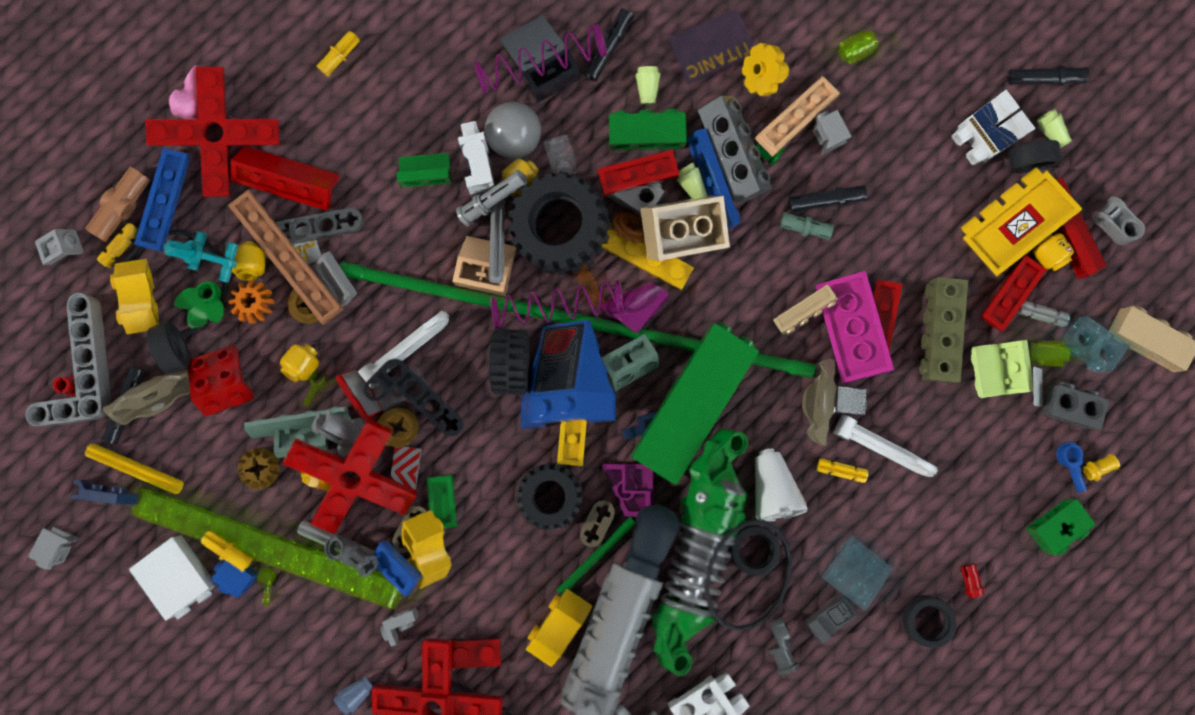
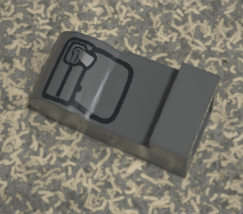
M841 595L809 616L804 622L817 640L824 644L831 638L832 634L851 621L857 615V611L846 596Z

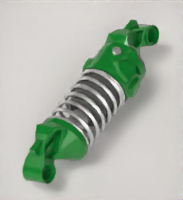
M726 428L717 430L710 442H706L703 455L689 469L691 481L687 496L683 497L680 504V513L682 514L680 525L684 529L683 532L677 534L681 540L680 544L674 546L675 551L680 556L671 558L672 564L677 568L667 571L669 577L673 579L664 583L665 588L670 593L661 596L658 609L652 615L653 629L656 634L653 651L656 652L658 663L678 676L687 674L692 666V658L687 651L685 642L701 629L715 623V617L709 611L706 598H702V594L705 592L706 568L715 546L730 529L745 521L743 509L747 493L739 483L731 462L738 455L746 451L748 440L744 433ZM737 532L732 534L719 550L711 570V581L718 583L725 581L718 574L719 570L728 569L724 562L725 558L731 557L727 550L729 545L734 544L733 540H735L734 536H737ZM674 573L686 574L685 579L675 575ZM677 585V586H683V587H682V590H681V592H680V591H678V590L672 588L671 586ZM713 587L709 589L710 594H722L719 589ZM712 601L713 608L718 607V604Z

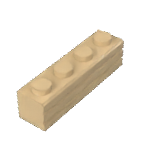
M827 284L773 320L781 333L788 335L795 331V327L799 324L800 326L806 324L809 321L808 318L820 315L822 309L834 306L838 298Z

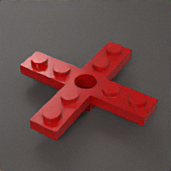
M196 67L199 119H145L147 146H200L203 197H231L228 146L280 145L279 120L227 119L224 68ZM212 124H219L223 129V136L217 142L209 141L206 136L207 128Z
M368 418L344 459L295 438L284 458L283 464L331 484L312 518L311 525L335 534L356 496L405 516L417 495V490L371 471L392 434L391 428ZM353 471L356 472L359 475V477L350 478L347 477L344 474V472Z
M426 638L423 641V689L376 684L372 688V714L502 715L503 696L451 691L452 640ZM428 701L438 703L442 713L432 711Z

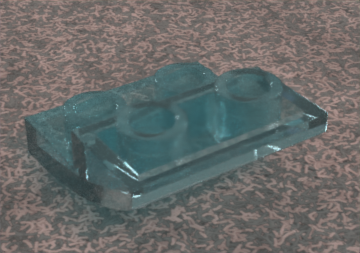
M850 535L835 554V560L822 575V578L862 610L866 611L884 585L893 567Z

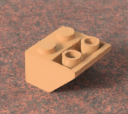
M466 236L458 255L452 282L459 287L506 296L516 247L504 244L503 282L500 284L491 283L489 281L490 241Z

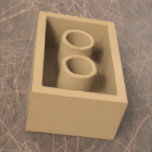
M705 196L640 208L647 259L660 261L730 247L724 196Z

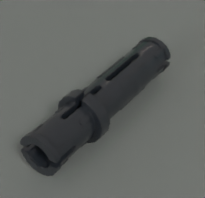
M621 8L614 23L608 26L605 31L604 41L607 56L601 57L597 49L590 64L583 73L590 80L598 81L601 72L607 65L619 42L624 40V34L634 19L630 11Z
M1064 65L1057 66V68L1009 69L1008 74H1012V76H1007L1009 85L1056 84L1057 86H1063L1065 83H1087L1089 78H1084V76H1089L1088 67L1066 68Z
M865 185L850 188L840 186L830 191L789 196L790 212L835 205L843 207L848 203L867 201V189Z
M130 366L118 398L129 390L132 382H134L132 388L140 385L146 371ZM110 418L101 440L118 445L125 425L118 423L117 427L114 428L116 422Z

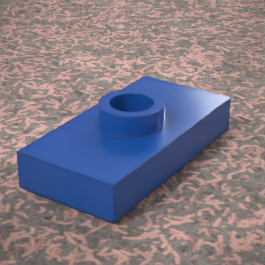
M387 540L381 542L373 554L378 560L376 568L404 596L411 594L422 575Z

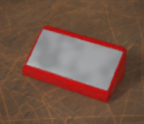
M357 369L336 376V381L362 420L367 421L368 418L372 419L383 412V407L379 401H371L364 394L366 382ZM368 386V392H369V394H370L371 396L375 397V395L373 394V392L371 391V389H370L369 386Z

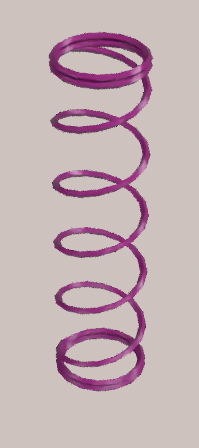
M593 24L588 29V57L577 38L572 33L567 32L565 36V65L553 45L545 39L541 48L542 73L530 53L524 47H520L518 53L519 81L506 60L500 54H497L495 58L496 88L490 82L479 62H474L473 64L483 94L488 93L484 77L492 89L498 90V57L503 60L515 81L519 84L521 83L522 49L526 52L538 73L544 76L545 42L550 45L563 68L567 69L568 35L573 37L585 59L590 62L591 28H593L595 41L601 57H606L607 49L600 26Z
M620 280L614 281L615 295L609 283L606 281L602 283L597 313L587 290L583 285H580L576 293L573 317L558 288L553 292L549 320L546 318L539 299L533 291L529 295L525 323L522 322L512 297L507 295L501 327L497 299L495 296L491 297L494 328L501 329L504 326L508 297L519 322L525 326L529 319L532 294L538 303L544 319L549 323L553 316L556 291L559 292L569 317L574 319L577 313L580 287L584 290L593 313L598 316L601 309L604 284L608 286L618 312L623 313L624 304Z

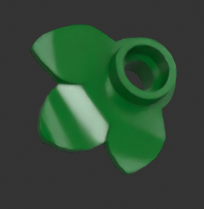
M212 281L202 282L196 288H186L178 295L174 302L175 307L188 310L187 321L188 327L191 329L203 326L208 320L218 324L224 315V305L220 301L222 295L221 288ZM212 291V296L206 298L207 292Z

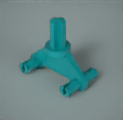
M196 231L195 241L189 240L183 243L169 240L167 244H164L165 254L182 258L184 262L189 264L187 267L189 269L199 271L201 259L222 264L218 280L230 282L232 267L236 268L237 261L234 259L238 244L227 242L225 257L203 249L208 234Z

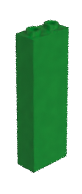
M721 322L719 325L716 323L710 325L630 454V457L675 485L680 481L759 352L754 348V342L744 336L739 339L731 334L733 332L732 328Z

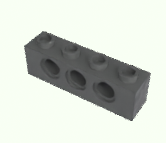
M720 96L698 110L699 115L707 130L735 203L748 202L771 190L770 176L761 163L760 152L752 141L750 127L744 121L741 114V105L735 99V96ZM727 120H728V123H729L728 130H727V128H726V122H727ZM736 144L738 145V152L735 150ZM745 167L748 169L747 176L745 175Z

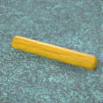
M89 444L85 451V456L173 494H179L184 486V482L97 444Z

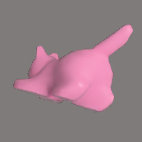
M197 65L188 73L184 81V89H175L169 97L172 114L182 119H199L196 81Z

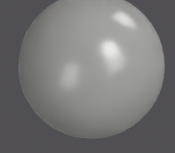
M505 102L495 107L487 117L485 137L491 149L498 155L507 159H519L529 155L537 147L541 138V124L538 116L529 106L520 102Z

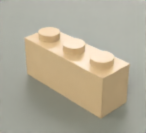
M1139 306L1120 309L1107 333L1108 337L1172 372L1187 371L1195 356V340L1192 339L1193 336L1191 334L1169 327V322L1151 317L1144 308Z

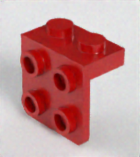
M230 345L190 360L188 376L191 401L205 417L254 400L253 391L242 378L239 352L235 345Z

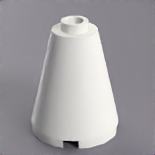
M773 448L760 451V456L755 458L757 520L772 522L776 521L775 519L784 517V519L806 513L808 510L807 504L781 453L775 452Z

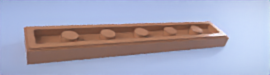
M250 190L244 192L228 205L322 325H325L344 310Z

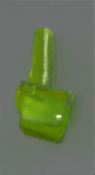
M317 371L313 372L309 377L312 385L302 404L306 407L309 406L317 390L325 387L327 383L325 376H323L320 383H314L318 375Z
M266 567L260 570L257 576V581L265 584L263 588V606H269L270 590L277 575L274 570Z

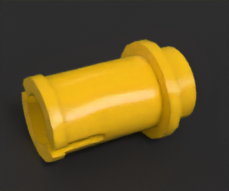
M1108 454L1106 457L1095 462H1087L1083 467V473L1088 480L1099 481L1101 476L1119 469L1120 463L1113 454Z

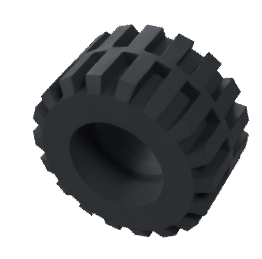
M494 329L490 339L489 382L492 393L525 395L529 385V334L527 330Z
M556 464L537 466L530 470L520 481L516 496L518 499L517 506L520 508L523 518H526L532 526H537L538 529L555 530L563 528L575 519L582 504L580 482L564 466ZM546 481L557 482L565 491L563 506L554 512L541 510L535 502L534 495L537 487Z

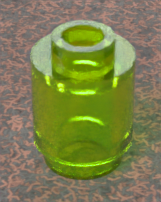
M862 30L840 42L839 55L844 62L847 61L849 64H853L873 54L874 50L878 48V40L872 30Z
M1039 340V343L1032 342L1031 363H1037L1038 366L1064 367V362H1070L1071 347L1065 346V341Z

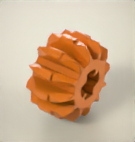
M249 280L247 286L242 282L238 283L240 291L232 290L231 293L236 297L228 301L229 304L235 306L231 310L232 314L239 315L238 320L242 322L248 320L250 324H255L257 319L262 322L265 321L263 313L271 314L272 310L268 308V305L275 304V300L269 298L272 291L265 289V284L262 282L256 285L255 281ZM253 298L256 299L255 303H251V306L248 305L249 301H253Z

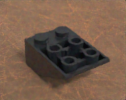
M543 15L499 39L518 73V53L520 47H524L530 53L542 73L541 48L545 39L553 45L565 65V44ZM547 42L544 43V76L538 73L523 49L521 50L522 79L536 103L580 80V69L568 48V67L565 69Z

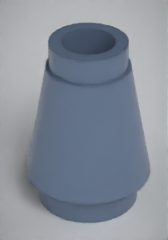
M365 676L338 691L334 701L345 715L350 712L354 713L371 693L374 686Z

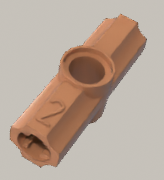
M130 166L115 188H109L100 199L101 207L85 229L107 242L120 222L127 220L134 213L137 206L136 200L151 180Z

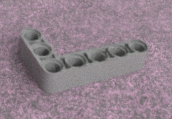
M75 293L67 300L76 397L31 404L26 410L25 417L28 423L33 426H58L100 420L108 417L103 408L112 404L102 309L100 301L93 296ZM86 300L87 307L82 311L81 305ZM89 326L90 332L85 337L84 329ZM89 351H92V359L88 362L86 359ZM92 376H94L95 384L91 388L89 385V380ZM96 401L98 410L96 413H93L92 405ZM70 405L72 407V413L68 417L66 411L68 406ZM43 409L46 411V417L44 420H42L41 418V412Z

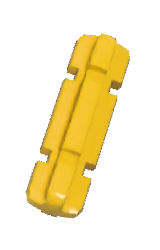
M127 223L122 229L123 233L117 234L106 247L107 251H102L97 260L103 266L111 267L116 261L114 258L116 256L120 257L132 243L130 241L132 238L135 240L139 229L135 225Z
M822 458L818 461V472L830 473V475L849 480L854 479V481L866 483L867 469L858 467L855 469V466L834 461L831 463V460Z

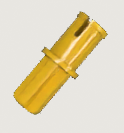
M348 31L334 47H330L331 50L316 67L329 77L342 61H346L345 57L359 43V38L353 32Z
M212 530L206 532L202 537L201 543L219 555L221 561L223 559L242 573L253 560V557L248 556L235 547L234 542L229 543Z

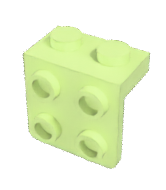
M1027 340L972 347L971 362L975 371V388L980 398L1034 391Z

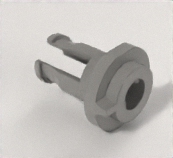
M328 409L325 413L326 417L318 413L312 424L313 432H319L326 439L336 443L338 453L345 457L352 448L366 421L356 418L350 422L341 416L333 415Z

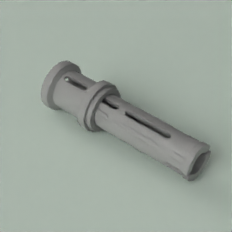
M517 170L486 193L474 195L472 201L456 208L458 218L468 227L473 225L474 220L482 215H488L491 207L507 198L522 186L527 185L526 176L522 171Z

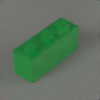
M668 109L664 113H654L653 110H641L639 113L629 114L628 111L621 110L615 111L614 114H609V151L685 148V112H679L677 109Z

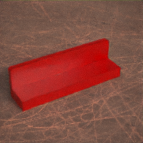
M243 146L231 159L232 182L326 211L331 206L332 189L339 181V174L248 146Z
M1062 177L1055 179L1072 197ZM1080 212L1054 232L1055 234H1063L1073 248L1072 261L1069 263L1078 280L1093 275L1106 267V263Z

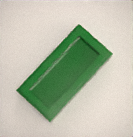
M453 475L426 478L429 510L433 512L436 518L441 520L443 528L457 527Z

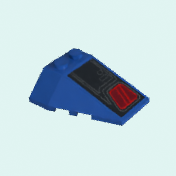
M590 320L542 327L529 373L528 390L523 395L521 401V429L544 428L546 423L585 420L591 423L616 421L615 392L613 387L610 386L606 374L608 371L600 357V348Z

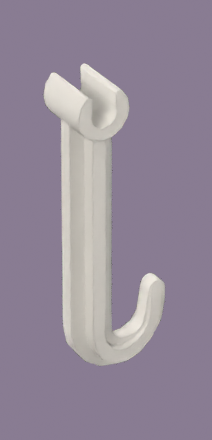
M440 311L374 364L372 362L368 363L358 373L367 382L388 360L399 359L404 361L445 328L449 322V315L446 311ZM389 364L386 370L387 373L390 372L393 368H395L398 364ZM372 382L369 387L373 389L380 383Z
M841 415L833 434L846 440L850 438L920 475L933 477L937 474L938 467L857 425L858 421L847 415Z

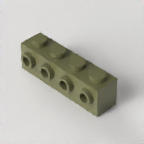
M937 277L930 280V283L926 286L925 297L928 299V309H925L923 315V322L926 324V334H923L921 347L924 349V359L921 360L919 366L922 381L949 384L961 382L968 280Z

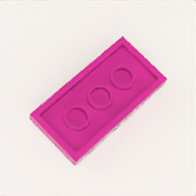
M866 271L815 285L818 291L828 284L838 298L834 306L826 307L822 311L842 383L845 384L894 371Z

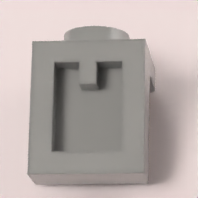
M54 229L35 241L43 265H52L67 255L83 253L78 234L74 229Z
M416 606L388 616L382 621L381 633L384 640L389 641L390 646H394L400 641L396 630L397 627L399 631L414 626L413 621H416L419 617Z

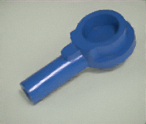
M1064 442L1057 448L1056 458L1062 466L1069 468L1076 492H1084L1087 490L1080 468V465L1083 464V451L1076 443Z

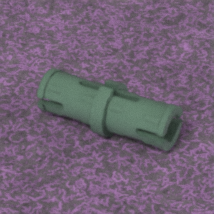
M784 212L780 228L799 232L802 236L811 235L830 240L834 225L813 220L810 216L805 218Z

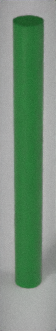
M629 517L556 589L557 592L562 596L566 589L571 590L636 525V522Z

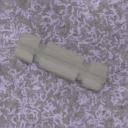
M1025 301L1018 310L1020 315L1030 316L1033 319L1047 323L1052 322L1060 327L1067 326L1070 319L1068 313L1057 312L1055 309L1038 304L1034 305L1028 301Z

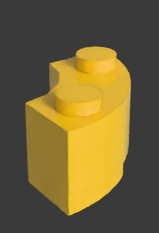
M141 259L116 263L114 273L110 275V282L112 288L117 291L119 310H116L118 324L124 326L126 334L145 332L149 328L159 325L158 304L155 302L152 294L155 286L148 260Z
M431 510L403 521L402 543L408 548L411 557L407 561L422 575L417 583L419 589L445 578L451 567V559L444 548L443 524L439 518L434 516Z
M566 589L561 597L556 594L548 606L551 609L550 613L541 626L535 625L527 638L531 642L526 650L552 667L582 626L593 606L569 589Z

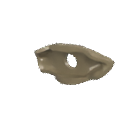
M834 358L825 359L816 365L815 379L804 391L802 399L803 412L809 420L807 436L821 446H827L829 420L834 413L837 391L834 383L836 362Z
M188 367L179 372L154 377L135 388L129 389L112 404L104 407V412L113 421L127 425L133 419L147 418L165 411L177 398L190 393Z

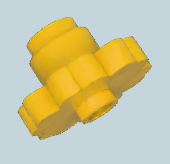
M759 43L751 48L750 56L745 57L742 73L746 76L744 85L750 93L758 94L759 96H770L777 92L778 84L783 83L788 77L789 67L784 62L785 55L779 46Z

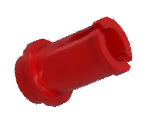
M74 376L67 378L57 377L53 381V389L57 393L76 396Z
M977 564L961 566L960 570L966 586L965 594H968L969 598L984 596L983 590L986 588L981 584Z

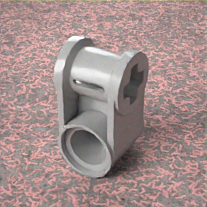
M1111 196L1104 207L1091 214L1095 224L1102 228L1118 245H1127L1141 238L1145 232L1143 222L1118 197ZM1125 227L1130 230L1131 236L1126 234Z

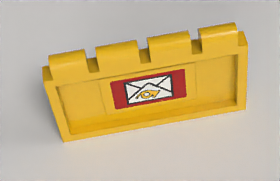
M1035 167L1021 178L1026 188L1023 189L1018 183H1015L1000 195V198L1005 203L1003 206L995 199L979 212L985 221L981 223L974 216L961 227V230L966 234L963 240L996 277L1082 210L1078 203L1048 171L1042 174Z

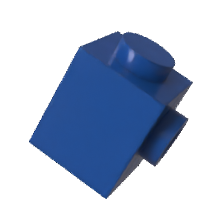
M223 559L215 566L214 571L216 573L211 580L217 584L216 588L219 591L238 598L245 595L260 573L250 566L242 573L238 568Z

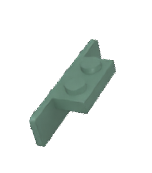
M335 406L328 409L333 415L341 416L350 422L353 420L347 407ZM310 410L303 414H286L277 418L255 419L252 422L244 423V429L251 439L274 436V454L277 458L286 457L295 438L322 450H328V439L323 434L315 433L312 430V424L316 415L320 413L326 417V410Z

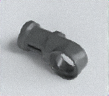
M330 537L325 543L324 550L328 559L339 560L346 566H352L361 577L369 576L377 567V557L373 554L368 555L359 544H355L347 537ZM337 541L341 545V551L339 555H337L335 552V544Z
M782 618L769 622L777 644L770 647L768 652L774 656L778 666L777 674L785 675L795 671L800 665L794 661L790 651L791 643L789 640L791 639Z

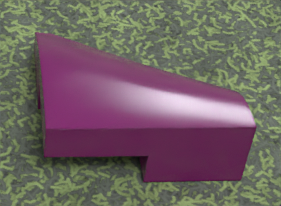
M647 282L622 294L623 313L618 312L613 298L602 302L601 309L616 321L619 320L637 335L649 319L653 318L669 299V293L659 286Z
M641 463L603 464V470L607 472L613 485L612 490L621 502L620 507L625 516L636 517L639 510L643 507L655 505V472Z

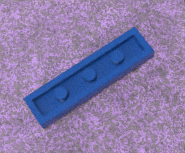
M706 128L694 132L686 141L696 168L699 167L707 196H724L729 231L741 223L739 213L734 206L729 186L725 182Z
M166 148L162 149L134 245L154 251H164V244H166L191 156L189 154Z

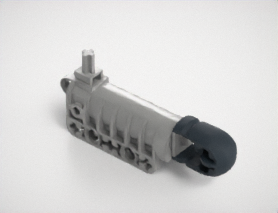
M650 505L639 510L636 516L637 525L632 537L631 551L626 556L624 566L613 563L610 573L606 575L561 693L562 705L571 711H575V715H613L617 707L622 684L625 677L628 676L630 663L636 655L638 642L643 637L646 621L651 616V608L663 584L662 581L656 579L660 570L659 563L664 560L673 538L677 536L680 530L678 518L671 510L664 506Z

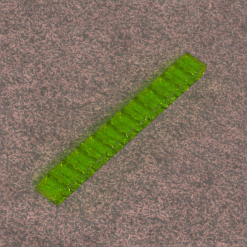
M140 488L137 504H133L130 512L131 515L198 540H202L205 533L212 530L229 543L234 542L235 547L248 556L253 557V560L386 608L397 609L402 595L380 572L374 571L367 577H361L352 566H346L339 560L328 559L325 552L153 490Z

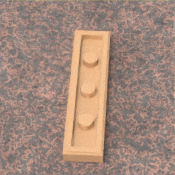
M822 76L756 136L755 140L773 157L834 101L840 93Z

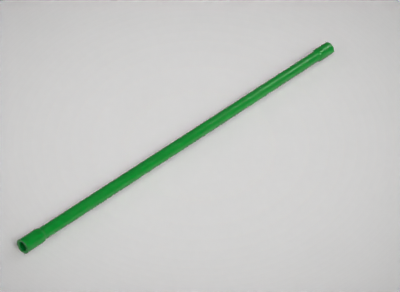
M342 261L340 264V268L347 278L376 282L481 306L491 307V297L495 296L371 269ZM495 296L498 309L504 310L505 298ZM508 298L506 311L515 313L512 303ZM513 299L518 314L527 315L528 303ZM531 303L529 316L544 319L539 306ZM541 306L546 318L549 320L551 308ZM555 308L551 320L559 323L590 320L593 330L633 339L645 334L651 343L693 352L701 341L647 328H642L636 335L622 323L576 313L574 319H571L567 311ZM758 353L752 362V365L785 371L792 375L811 379L814 376L816 367L814 363L795 359L789 360Z

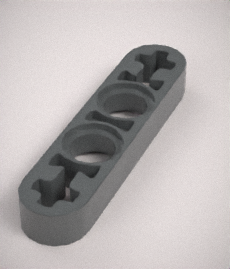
M346 208L277 221L275 223L283 232H290L292 238L287 234L285 235L292 244H299L359 232L364 226V218L358 210ZM350 215L358 219L354 221V226H351L349 223L339 224L337 217L342 222L350 220ZM325 219L333 220V228L328 232H324L320 228L321 222ZM302 223L307 224V234L305 236H297L295 232L296 227Z

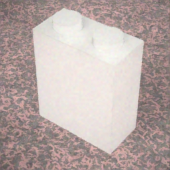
M182 535L170 538L129 569L165 621L173 617L178 620L191 611L189 608L191 604L195 601L199 604L212 595L210 590L217 585L211 580V575Z

